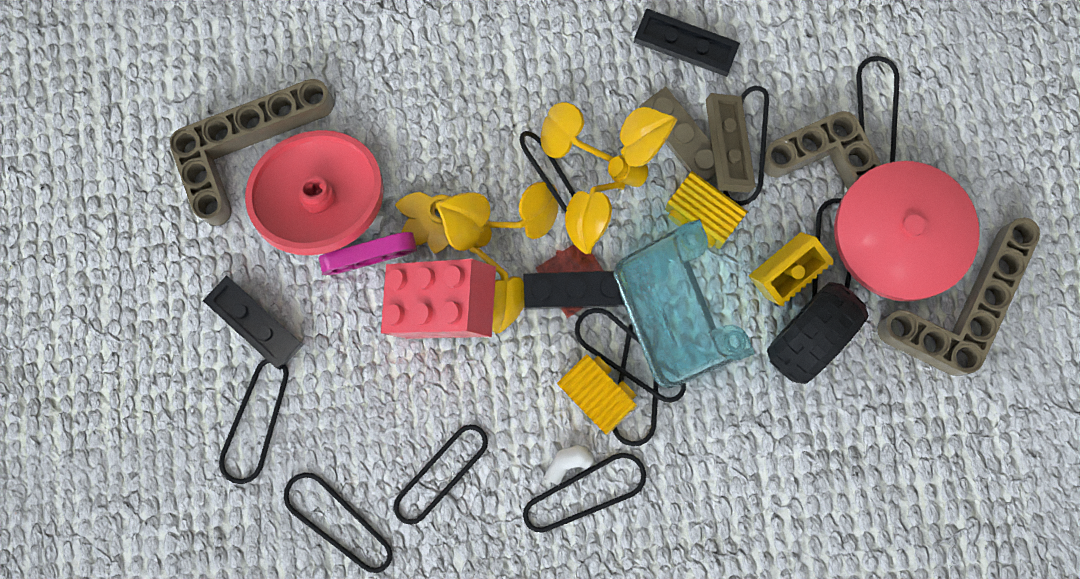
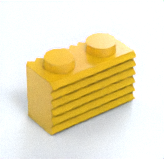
M693 171L690 172L673 194L665 208L669 212L668 218L681 228L687 225L697 233L695 237L703 245L709 248L715 245L718 249L723 246L748 212Z
M800 232L748 276L766 299L779 306H784L785 301H790V297H795L796 292H801V288H806V283H811L812 279H817V274H822L823 269L828 270V265H833L834 260L815 236Z
M586 354L557 384L608 436L637 408L636 403L633 401L637 395L623 380L617 385L608 376L612 369L599 356L592 359Z

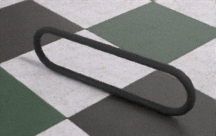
M471 424L461 427L400 492L394 501L393 507L399 521L410 525L422 521L487 449L488 439L482 428ZM466 430L479 432L483 443L476 455L420 516L415 519L403 517L399 511V503L408 491Z

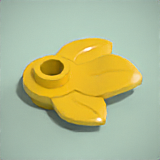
M415 192L401 198L395 206L403 215L408 217L401 233L413 232L416 246L427 242L434 254L443 251L448 247L449 242L445 235L442 218L436 216V211L438 210L436 203L450 196L440 194L431 198L422 192Z

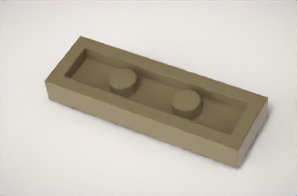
M666 86L639 106V108L649 107L676 117L677 122L665 144L689 174L693 171L707 182L716 176L711 141Z
M711 93L705 101L718 190L750 193L756 185L742 96Z

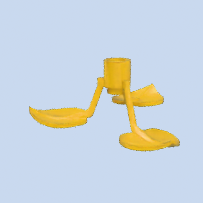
M560 102L550 108L542 125L540 139L545 154L555 159L562 158L570 151L573 143L575 146L608 161V173L615 181L614 183L593 186L589 193L584 191L576 192L567 206L565 213L566 230L571 241L583 253L591 254L594 245L604 234L611 219V202L607 195L601 193V191L623 190L625 184L632 187L642 186L648 177V167L646 164L656 155L667 140L677 122L676 117L649 107L635 109L625 119L620 131V140L624 145L621 149L622 155L613 157L576 138L584 127V117L577 106L567 102Z
M543 181L533 183L522 194L519 203V214L522 220L518 222L488 221L491 212L489 201L484 195L476 192L456 194L436 203L449 244L459 251L470 249V252L477 254L487 264L496 266V272L501 277V280H495L492 331L496 334L503 332L522 312L524 308V282L517 276L509 278L508 273L480 248L490 242L492 237L490 228H523L525 226L526 236L531 239H538L548 233L556 220L559 203Z

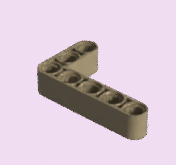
M318 79L305 80L182 127L172 134L170 148L195 215L212 226L225 224L231 216V205L214 159L328 116L332 112L334 99L322 81ZM323 94L320 102L316 104L309 103L313 95ZM292 106L291 111L287 115L278 116L279 110L282 107ZM252 118H260L257 126L247 128V124ZM228 129L226 137L216 141L218 132ZM192 141H196L194 149L188 153H185L184 150L186 145ZM202 171H207L204 181L195 184L196 176ZM217 201L218 206L215 212L206 215L207 206L211 202Z
M840 111L770 143L765 151L764 172L770 177H782L830 155L848 190L863 174L880 166L881 163L855 115L847 111ZM833 126L843 127L846 130L847 136L837 135L833 130ZM802 140H812L816 144L817 150L811 151L803 146ZM775 152L781 153L786 158V164L780 165L772 160L771 154ZM849 155L858 156L862 161V167L852 165L848 158Z
M1018 218L998 231L952 332L909 311L897 310L882 318L878 323L877 332L880 339L884 343L952 376H963L979 370L986 359L1038 244L1040 229L1037 223L1029 218ZM1013 229L1021 233L1023 237L1022 243L1017 242L1013 237ZM1000 259L1008 264L1009 274H1005L999 268ZM985 290H990L994 294L996 299L994 305H991L985 299ZM893 319L902 323L904 327L902 336L893 333L891 329ZM972 320L980 324L982 329L980 336H976L972 332L970 326ZM925 335L934 339L936 344L934 352L925 348L923 342ZM958 351H962L967 356L968 363L965 368L961 367L956 360Z

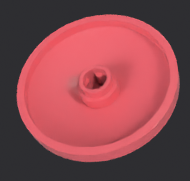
M328 130L308 131L279 142L260 158L249 176L245 191V203L251 222L258 233L269 244L291 254L319 255L338 250L350 244L369 228L380 210L383 200L384 183L375 157L363 143L340 132Z
M914 161L886 163L863 174L851 185L841 199L834 223L837 251L851 276L869 291L881 297L897 301L928 299L954 286L971 267L979 246L978 217L974 205L965 190L957 181L940 169Z

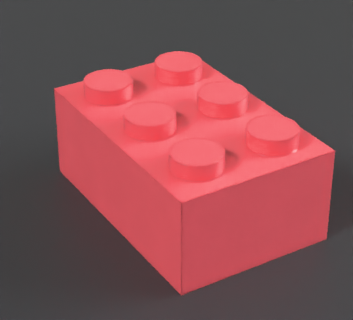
M474 259L386 264L381 333L406 339L492 337L496 266Z

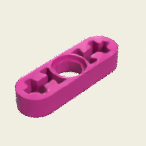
M403 232L320 255L318 259L322 275H335L412 254L417 251L413 232Z

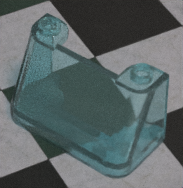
M700 219L686 223L622 258L614 267L613 272L616 285L656 383L668 389L719 372L755 354L749 337L742 328L733 324L716 328L689 261L702 256L708 246L707 235Z

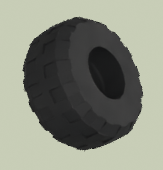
M829 282L799 311L767 348L769 362L793 383L807 384L842 351L867 321L869 315L866 305L843 284Z

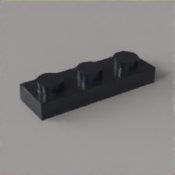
M647 8L634 37V43L725 77L728 76L740 45L738 41Z
M627 270L523 274L524 310L627 307L628 305Z
M227 275L203 300L204 303L278 370H281L304 345Z

